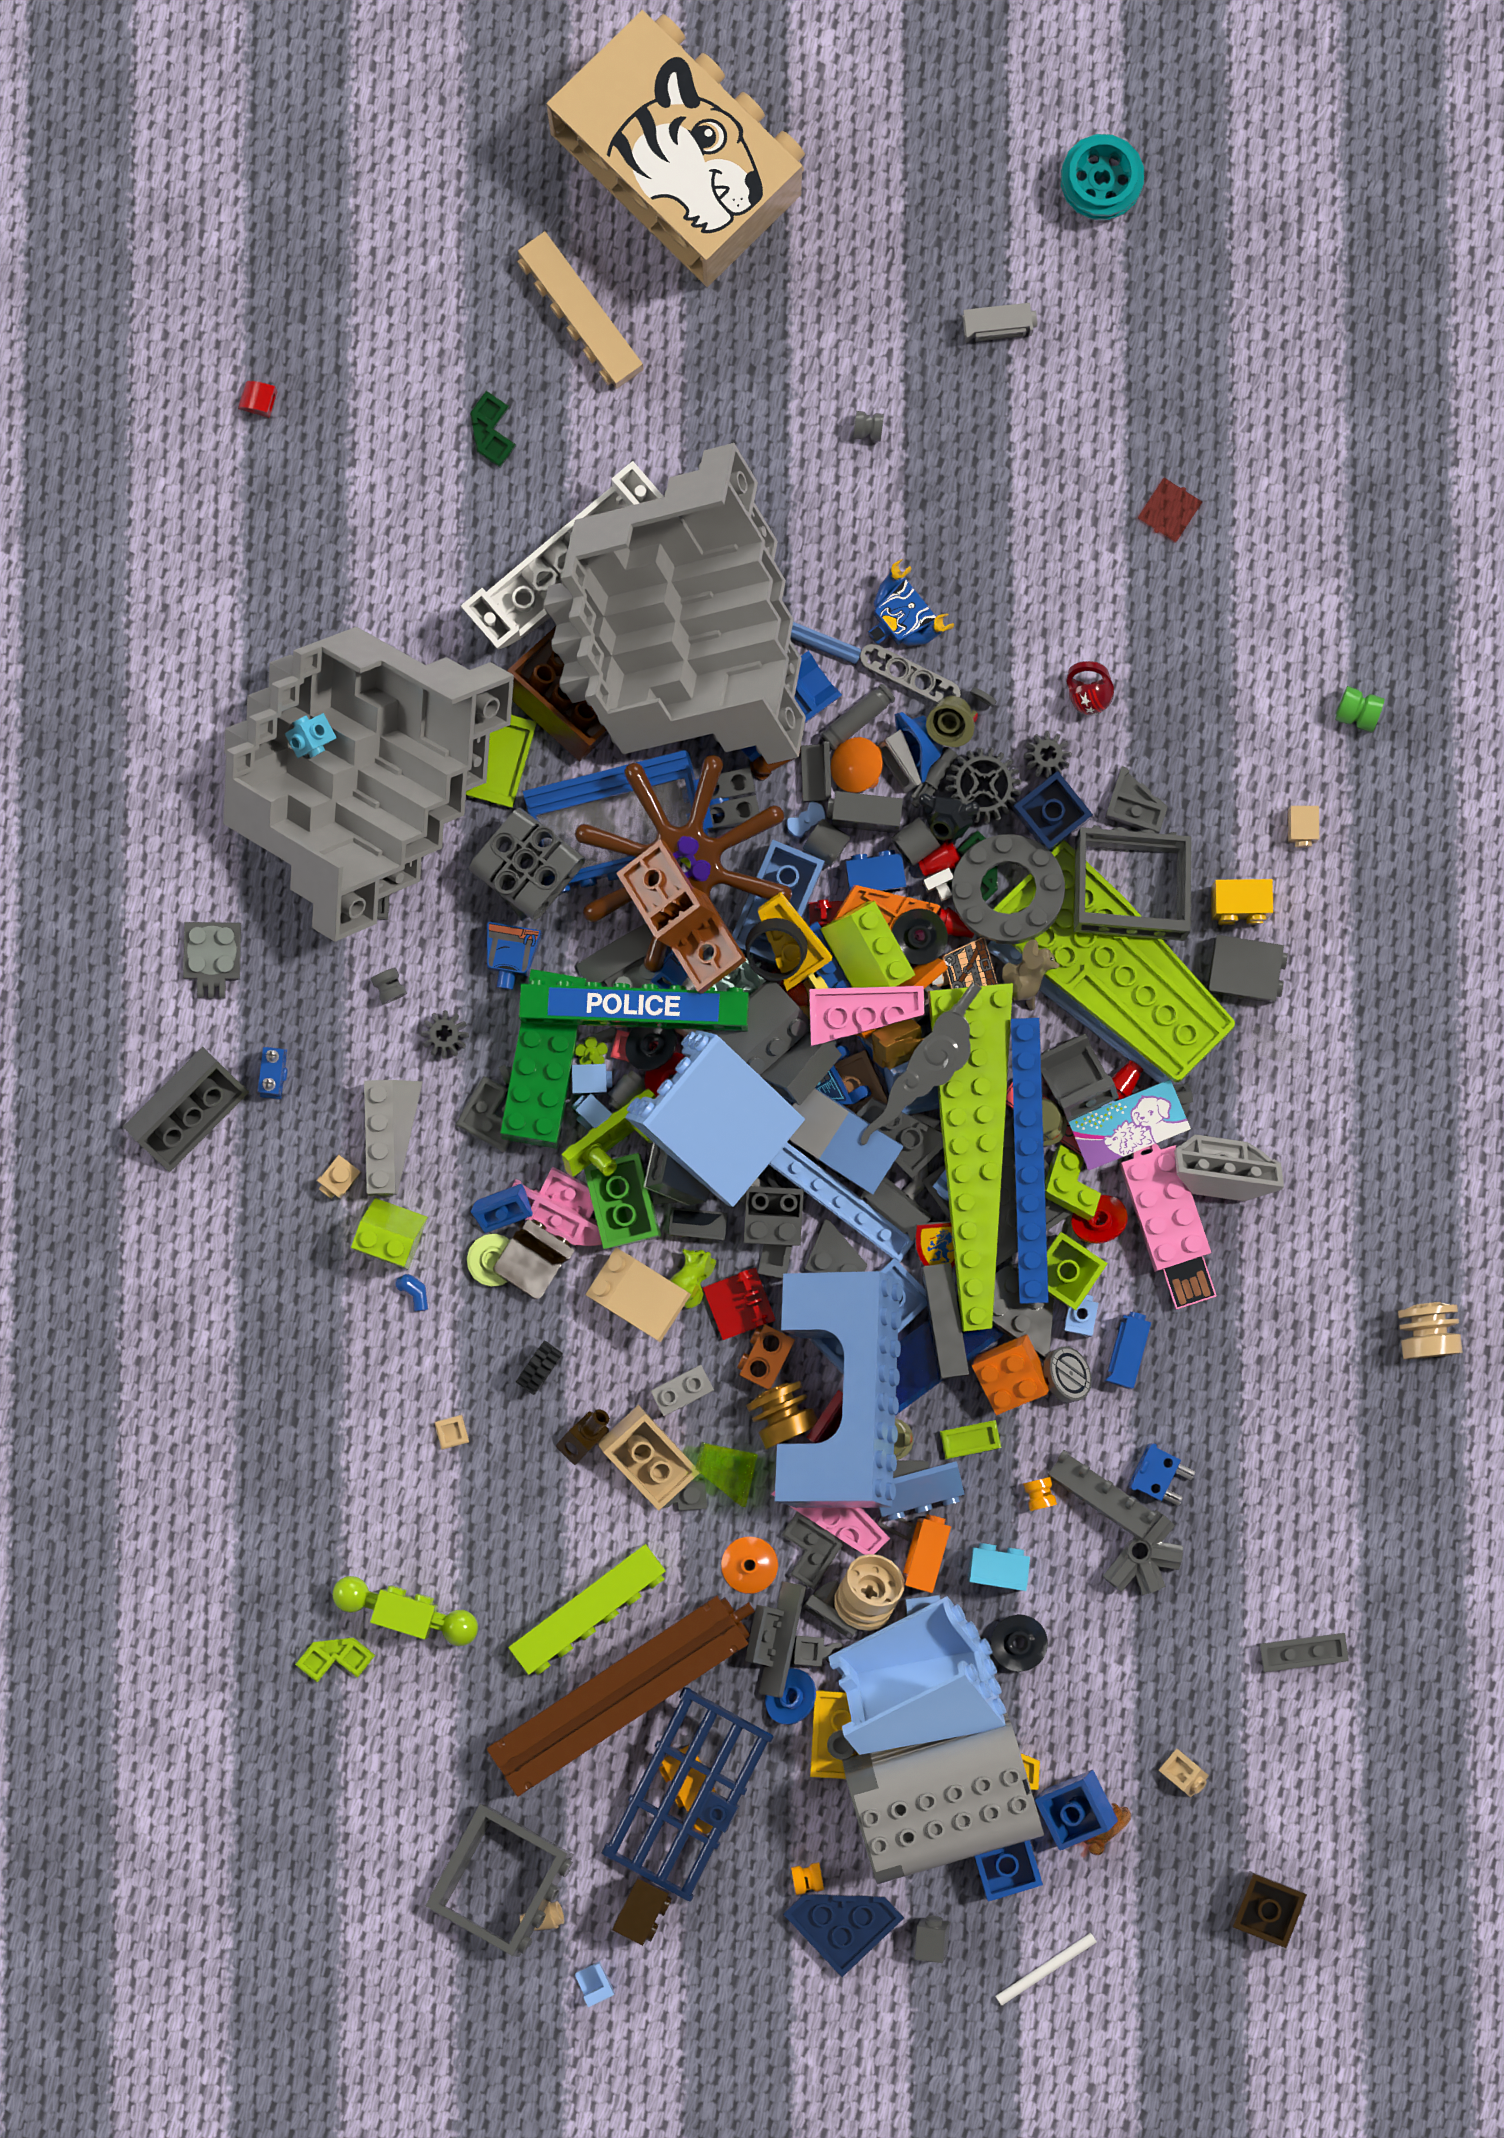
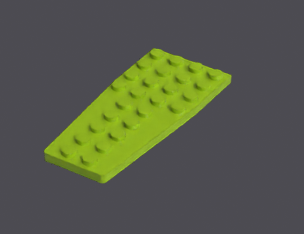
M1063 840L1051 853L1057 859L1063 872L1065 882L1064 902L1057 919L1051 927L1033 939L1038 942V949H1049L1054 955L1055 961L1059 964V968L1047 970L1044 976L1171 1080L1180 1082L1233 1030L1235 1021L1162 939L1074 932L1075 850ZM1086 861L1085 912L1142 917L1126 898ZM1029 874L993 910L999 913L1012 914L1028 907L1036 893L1034 877ZM1027 942L1011 945L1023 955V949Z

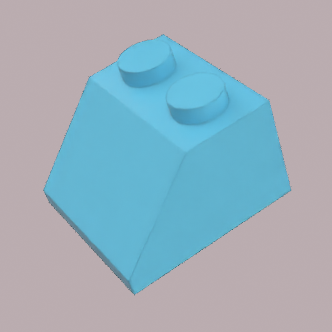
M980 1543L979 1548H972L968 1582L1027 1591L1030 1557L1024 1556L1025 1550L1008 1547L1007 1553L996 1551L997 1545Z

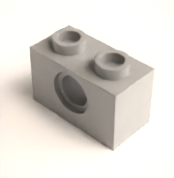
M699 1365L651 1390V1393L665 1417L713 1392L714 1389L702 1365Z

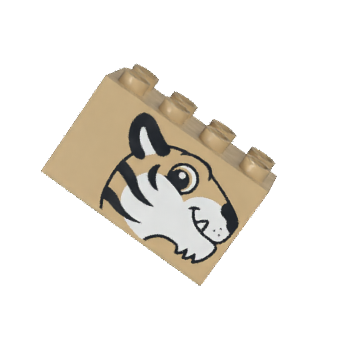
M641 10L546 103L550 133L673 255L708 287L801 196L804 167L800 160L805 156V153L800 145L786 132L781 131L773 138L763 128L760 121L765 117V114L748 94L741 92L734 99L724 90L720 82L725 78V74L708 55L701 53L695 60L688 55L680 45L686 39L685 35L668 16L662 14L654 21L647 13Z

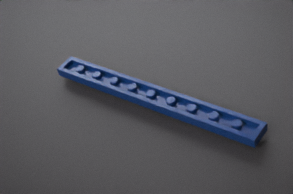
M1040 1018L1011 1019L1019 1296L1020 1303H1048Z

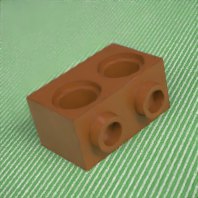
M766 1324L763 1329L757 1327L750 1340V1343L754 1344L750 1355L744 1353L737 1366L738 1369L742 1370L739 1376L770 1390L795 1339ZM767 1336H775L779 1340V1348L776 1351L769 1352L764 1349L763 1340ZM761 1361L766 1365L767 1371L764 1376L755 1377L751 1374L750 1366L753 1362Z

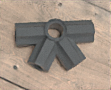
M1157 1510L1155 1512L1158 1513V1519L1142 1541L1135 1536L1128 1541L1124 1550L1102 1576L1120 1592L1125 1589L1134 1576L1142 1595L1155 1592L1166 1587L1158 1567L1174 1570L1180 1569L1183 1546L1162 1542L1175 1525ZM1136 1543H1141L1145 1547V1555L1141 1559L1135 1558L1132 1554V1548Z

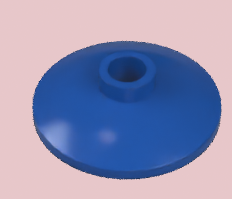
M790 1668L787 1674L783 1697L765 1696V1705L770 1717L784 1725H792L802 1721L810 1713L815 1703L816 1688L813 1679L809 1674L800 1669Z

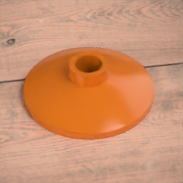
M742 1537L732 1542L725 1550L721 1562L722 1573L727 1583L735 1590L748 1594L757 1593L766 1589L774 1581L778 1571V1559L775 1551L766 1541L757 1537ZM749 1559L755 1562V1568L751 1571L746 1570L744 1567L745 1561Z

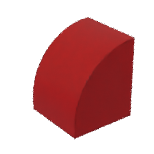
M246 381L238 409L270 418L277 395L276 387L262 382Z

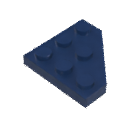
M803 1894L783 1913L841 1977L849 1972L904 1919V1916L885 1896Z

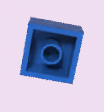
M1093 1769L1044 1789L1034 1799L1059 1851L1109 1831L1118 1821Z
M1030 1840L974 1856L988 1902L1043 1885Z

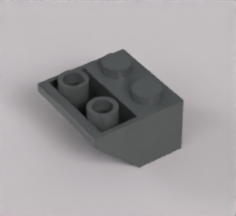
M750 1186L746 1194L744 1243L801 1246L804 1189Z

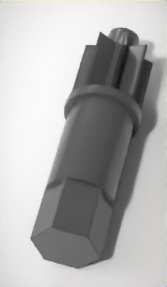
M943 747L941 756L930 767L925 782L920 783L910 796L914 799L911 803L914 807L919 808L921 805L919 803V796L926 793L932 796L937 791L938 785L958 757V754L949 747Z

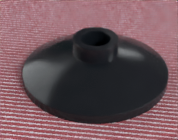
M915 908L904 912L898 917L892 928L895 939L908 962L921 965L936 960L943 953L947 945L948 932L944 921L939 915L928 909ZM917 930L924 931L925 938L918 940L915 937V932Z
M634 1027L629 1033L625 1045L628 1061L635 1068L642 1071H653L664 1066L675 1052L677 1046L675 1029Z
M1022 1614L1004 1618L997 1624L991 1637V1649L995 1659L1006 1669L1016 1672L1028 1671L1039 1665L1044 1659L1048 1648V1638L1043 1626L1034 1618ZM1021 1637L1024 1640L1022 1648L1014 1646L1015 1638Z

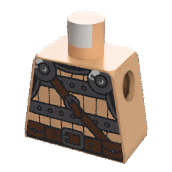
M980 938L942 956V960L948 968L931 983L932 986L935 984L938 987L949 985L950 989L966 988L972 982L979 986L997 985L985 938Z

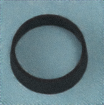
M770 918L759 922L750 930L746 938L745 950L748 963L757 975L767 980L780 981L790 978L800 969L806 958L808 945L804 933L797 925L786 919ZM767 931L785 932L798 943L801 952L800 962L788 972L770 973L764 971L750 957V948L753 941Z

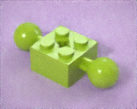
M346 1576L340 1579L334 1586L333 1600L336 1606L342 1611L349 1613L357 1612L363 1607L374 1610L370 1623L422 1639L429 1638L431 1628L442 1631L446 1641L454 1646L468 1645L477 1636L478 1623L470 1612L454 1610L447 1615L437 1612L438 1605L433 1604L434 1598L418 1593L413 1598L405 1595L406 1589L393 1585H388V1589H380L379 1594L369 1591L366 1583L356 1576Z

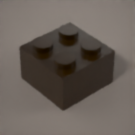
M1249 1871L1229 1925L1287 1949L1307 1894Z
M639 1874L613 1925L612 1931L642 1946L645 1940L651 1942L659 1927V1924L655 1922L658 1914L664 1916L671 1903L672 1898L668 1896L669 1891Z

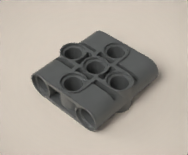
M519 807L507 818L475 856L469 866V871L499 893L504 900L509 901L535 921L544 914L580 871L585 863V857L555 835L552 829L545 827ZM543 838L552 839V842L547 847H539V842ZM512 843L509 851H499L502 844ZM524 860H534L530 868H520ZM545 877H555V881L551 885H542ZM507 881H515L513 889L508 891L502 889Z

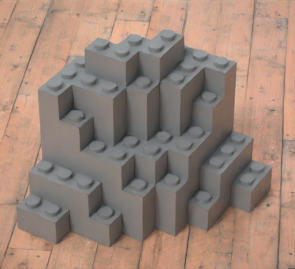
M735 443L704 450L699 470L669 477L667 490L664 493L665 497L576 519L570 534V543L565 555L564 568L561 572L562 583L548 586L546 598L544 599V609L556 623L554 638H552V648L564 663L562 677H560L561 690L567 694L572 703L586 700L587 704L592 706L598 715L599 722L605 726L612 742L617 744L622 754L713 733L715 740L721 744L725 752L756 746L757 752L762 754L767 764L799 757L806 716L794 696L802 658L790 640L794 619L782 601L786 580L774 562L778 541L754 503L758 482Z
M358 627L293 650V655L270 662L268 688L247 695L246 720L225 728L224 753L226 754L223 824L291 864L290 890L313 903L312 928L336 942L377 924L378 899L420 882L421 857L442 849L444 824L464 816L467 790L486 783L490 733L510 725L514 675L491 662L469 670L447 657L424 665ZM324 713L337 738L324 745V752L310 758L309 754L297 758L285 733L294 728L292 724L294 721L306 715L310 720Z

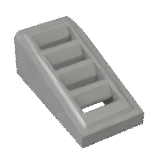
M901 729L877 745L881 749L883 761L905 793L921 783Z

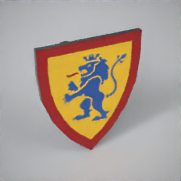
M934 1217L929 1223L916 1224L915 1246L923 1265L951 1263V1268H953L955 1257L951 1221L939 1222L938 1218Z

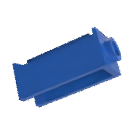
M1130 1311L1129 1316L1123 1315L1121 1318L1125 1319V1323H1120L1107 1370L1111 1374L1105 1379V1382L1132 1389L1135 1386L1151 1322L1145 1321L1146 1315Z

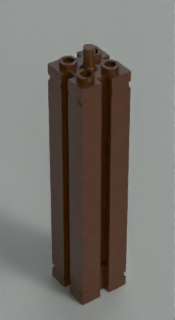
M716 1595L486 1748L504 1774L505 1779L516 1796L519 1797L747 1646L749 1642L746 1638L750 1634L741 1621L754 1613L755 1610L748 1602L734 1611L726 1597L720 1600L718 1595Z

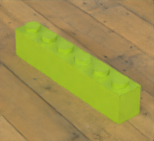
M647 1544L643 1545L508 1648L528 1675L534 1671L538 1676L551 1666L548 1662L549 1659L556 1654L561 1658L573 1649L570 1643L578 1637L584 1641L596 1632V1629L593 1627L602 1619L605 1623H608L619 1614L616 1610L619 1606L626 1602L629 1607L642 1597L639 1591L647 1585L653 1589L665 1580L662 1576L666 1572L665 1568Z

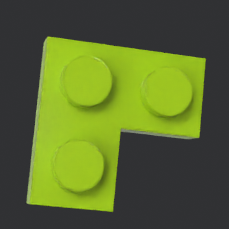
M1060 1145L1054 1151L1045 1180V1198L1089 1221L1095 1215L1101 1193L1077 1181L1084 1158Z

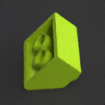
M867 901L820 928L823 937L852 988L896 987L915 976L912 967L875 901Z

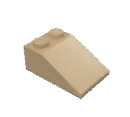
M616 1247L585 1295L661 1342L691 1294Z
M640 1405L634 1408L597 1443L603 1453L658 1511L700 1473L697 1467Z

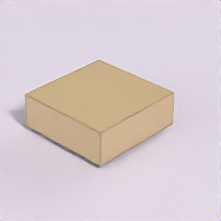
M462 1415L434 1422L442 1450L469 1443Z

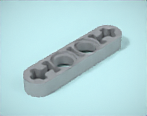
M869 644L861 651L860 661L864 668L935 704H938L943 699V694L937 691L935 696L930 695L936 680L941 682L938 686L939 689L946 691L949 687L953 689L952 694L954 696L960 697L961 695L959 687L954 682L879 645ZM875 650L878 652L877 657L885 661V656H889L891 659L887 662L885 671L880 670L882 664L877 661L869 664L868 657L865 654H871ZM902 663L906 668L905 674L901 677L891 675L890 666L892 664ZM919 675H926L931 681V685L926 690L918 689L915 685V679Z

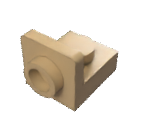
M338 1155L322 1177L320 1176L317 1179L322 1184L319 1190L331 1199L335 1195L341 1199L362 1172Z
M1178 1749L1173 1752L1159 1769L1162 1774L1190 1797L1199 1793L1205 1787L1206 1779L1209 1776Z

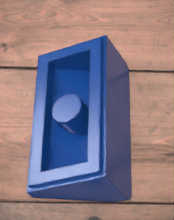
M522 1184L477 1200L471 1210L472 1215L484 1233L502 1228L533 1215Z

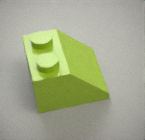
M1060 1232L1047 1251L1048 1294L1070 1308L1077 1310L1108 1263Z

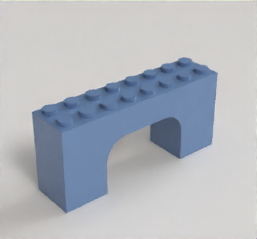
M880 1271L783 1274L781 1330L800 1338H838L843 1346V1410L841 1424L837 1432L830 1439L816 1444H777L775 1502L795 1508L892 1507V1500L896 1496L893 1471L897 1467L894 1443H896L898 1438L895 1414L898 1413L899 1409L896 1386L900 1380L899 1370L897 1369V1357L900 1356L901 1351L900 1342L898 1341V1329H900L902 1322L899 1312V1301L902 1299L900 1280Z

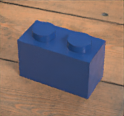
M895 850L878 852L879 857L868 858L867 854L850 856L851 860L845 863L849 892L853 885L884 892L906 890L902 853L895 854Z

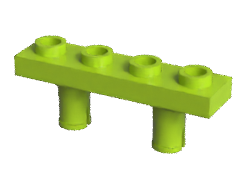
M649 1089L645 1090L640 1095L635 1096L619 1111L612 1113L598 1127L591 1129L577 1143L570 1145L561 1154L566 1172L574 1177L592 1163L605 1176L611 1175L616 1170L617 1164L605 1152L634 1130L647 1142L652 1143L653 1141L630 1123L625 1116L629 1113L627 1111L628 1106L635 1098L649 1097L656 1099L655 1094Z

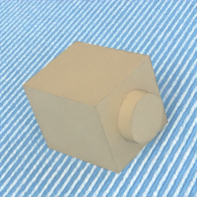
M1290 806L1288 809V843H1295V847L1298 848L1312 847V843H1317L1319 840V806Z

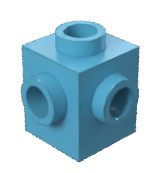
M324 713L310 720L306 715L292 723L294 728L285 733L297 758L309 754L310 758L324 752V745L337 738Z

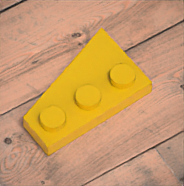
M782 892L758 907L761 921L770 918L786 919L797 925L806 937L808 945L806 958L800 969L793 976L784 980L787 991L807 978L809 974L816 972L832 961L830 952ZM782 931L765 932L768 941L771 943L775 960L781 973L795 968L801 958L800 948L796 940Z

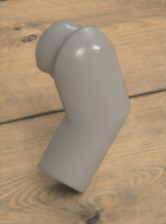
M927 1164L912 1178L913 1180L903 1190L912 1200L925 1188L922 1180L929 1176Z

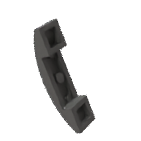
M647 923L598 950L576 966L582 977L587 978V982L603 983L604 980L644 958L653 933Z

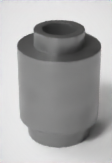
M632 1070L628 1075L624 1074L608 1093L611 1097L608 1103L619 1111L635 1096L645 1091V1081Z

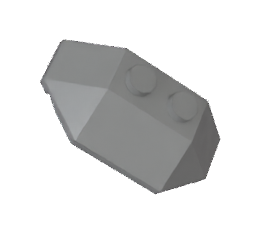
M1194 1135L1174 1151L1177 1176L1192 1194L1247 1201L1280 1191L1284 1188L1281 1163L1275 1159L1272 1160L1264 1152L1248 1142Z

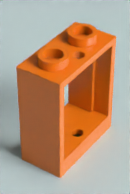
M926 1514L925 1519L918 1518L902 1573L904 1585L933 1593L951 1526L944 1525L946 1519Z

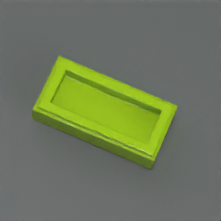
M996 1420L940 1431L945 1459L1001 1448Z

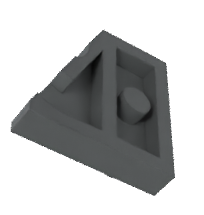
M1122 766L1105 818L1140 830H1153L1159 834L1168 806L1158 797H1154L1149 788L1143 783L1140 784L1129 774V770Z

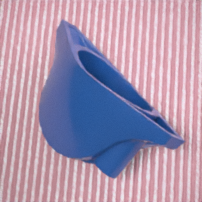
M903 712L894 714L896 730H902L921 783L926 780L931 765L941 756L943 745L934 741L928 734L925 716L911 719Z

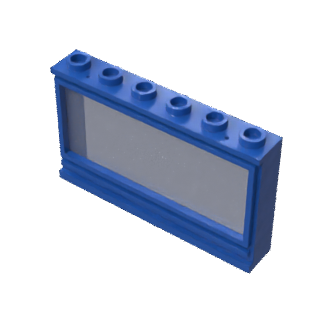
M683 750L636 762L643 767L668 821L677 827L684 826L689 820L697 789L690 754ZM628 765L523 791L528 814L545 827L552 829L555 835L585 857V863L580 871L560 894L571 891V886L579 884L581 888L597 885V880L608 878V881L619 880L616 873L636 858L578 842L575 838V830L579 825L588 824L641 844H649L655 840L656 828L624 775V770ZM704 820V822H703V830H704L705 834H706L707 836H709V835H708L707 828H706L705 820ZM543 838L539 842V847L549 846L552 839ZM684 856L678 857L677 862H678L679 859H683V858H686V857H684ZM545 877L544 886L551 885L555 881V877Z

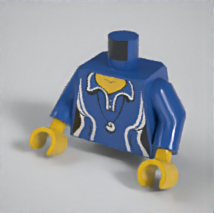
M903 559L898 560L892 565V572L887 575L879 586L874 600V616L880 623L869 630L868 634L877 645L889 636L892 637L897 645L901 643L907 646L924 645L940 635L942 631L951 630L954 627V623L947 626L943 624V619L949 614H941L936 617L907 579L901 580V578L911 572L910 566L904 572L900 571L899 564Z

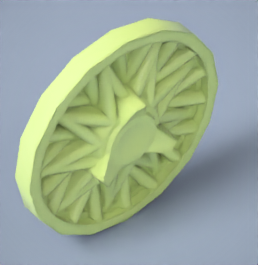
M498 1234L484 1235L475 1240L469 1248L467 1255L468 1270L479 1283L490 1287L501 1286L507 1283L506 1280L493 1271V1266L510 1241L507 1237Z

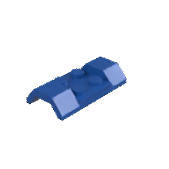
M809 650L801 656V665L794 696L806 716L805 723L842 696L840 691L831 684L819 668ZM756 746L741 749L751 762L762 755L757 752Z

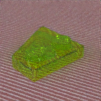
M702 1442L695 1470L739 1506L746 1508L758 1454Z

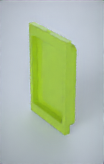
M511 714L509 726L490 733L486 783L467 790L466 796L492 802L498 806L502 805L513 808L537 725L535 721Z

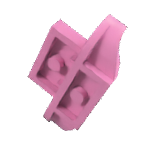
M552 1167L540 1191L537 1189L533 1191L524 1186L533 1215L526 1218L525 1221L527 1219L531 1221L535 1219L546 1226L547 1232L555 1236L559 1235L575 1246L602 1245L598 1225L595 1222L596 1219L591 1217L594 1208L588 1184ZM515 1179L512 1187L522 1184L521 1181Z

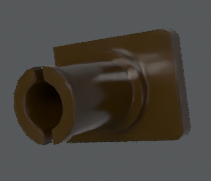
M597 1409L594 1412L589 1411L556 1444L557 1449L572 1464L576 1465L587 1452L609 1432V1428L606 1426L610 1419L607 1412L601 1409ZM570 1442L575 1445L578 1454L570 1452L566 1443Z

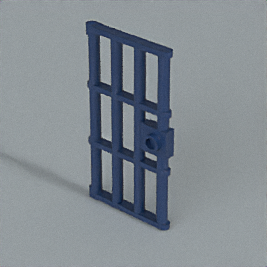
M683 1687L679 1695L681 1700L661 1740H657L655 1744L656 1750L634 1794H630L628 1798L629 1804L610 1842L605 1844L601 1853L605 1857L622 1864L686 1901L691 1902L694 1897L692 1893L714 1849H718L720 1845L718 1841L722 1833L728 1831L740 1807L737 1803L741 1795H745L747 1791L745 1787L767 1743L772 1742L774 1736L702 1697L690 1688ZM692 1701L708 1710L686 1754L671 1747V1744ZM717 1715H720L731 1721L732 1725L709 1768L695 1759ZM742 1729H745L758 1737L736 1781H733L720 1773ZM666 1754L681 1761V1764L659 1808L644 1801V1798ZM692 1767L705 1774L706 1777L684 1821H681L668 1813ZM716 1781L731 1789L727 1798L712 1791ZM639 1808H642L653 1814L654 1818L633 1860L618 1853V1850ZM698 1818L713 1826L709 1835L693 1828ZM665 1821L678 1828L679 1831L656 1874L642 1865ZM689 1835L703 1842L704 1845L681 1888L667 1879Z

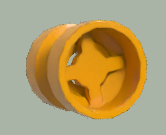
M1050 1477L1023 1483L1025 1492L1029 1494L1030 1500L1028 1505L1030 1511L1057 1505L1056 1498L1051 1493L1052 1482Z
M819 1862L811 1863L809 1867L805 1868L801 1866L791 1867L796 1895L805 1894L807 1890H814L815 1892L824 1891Z

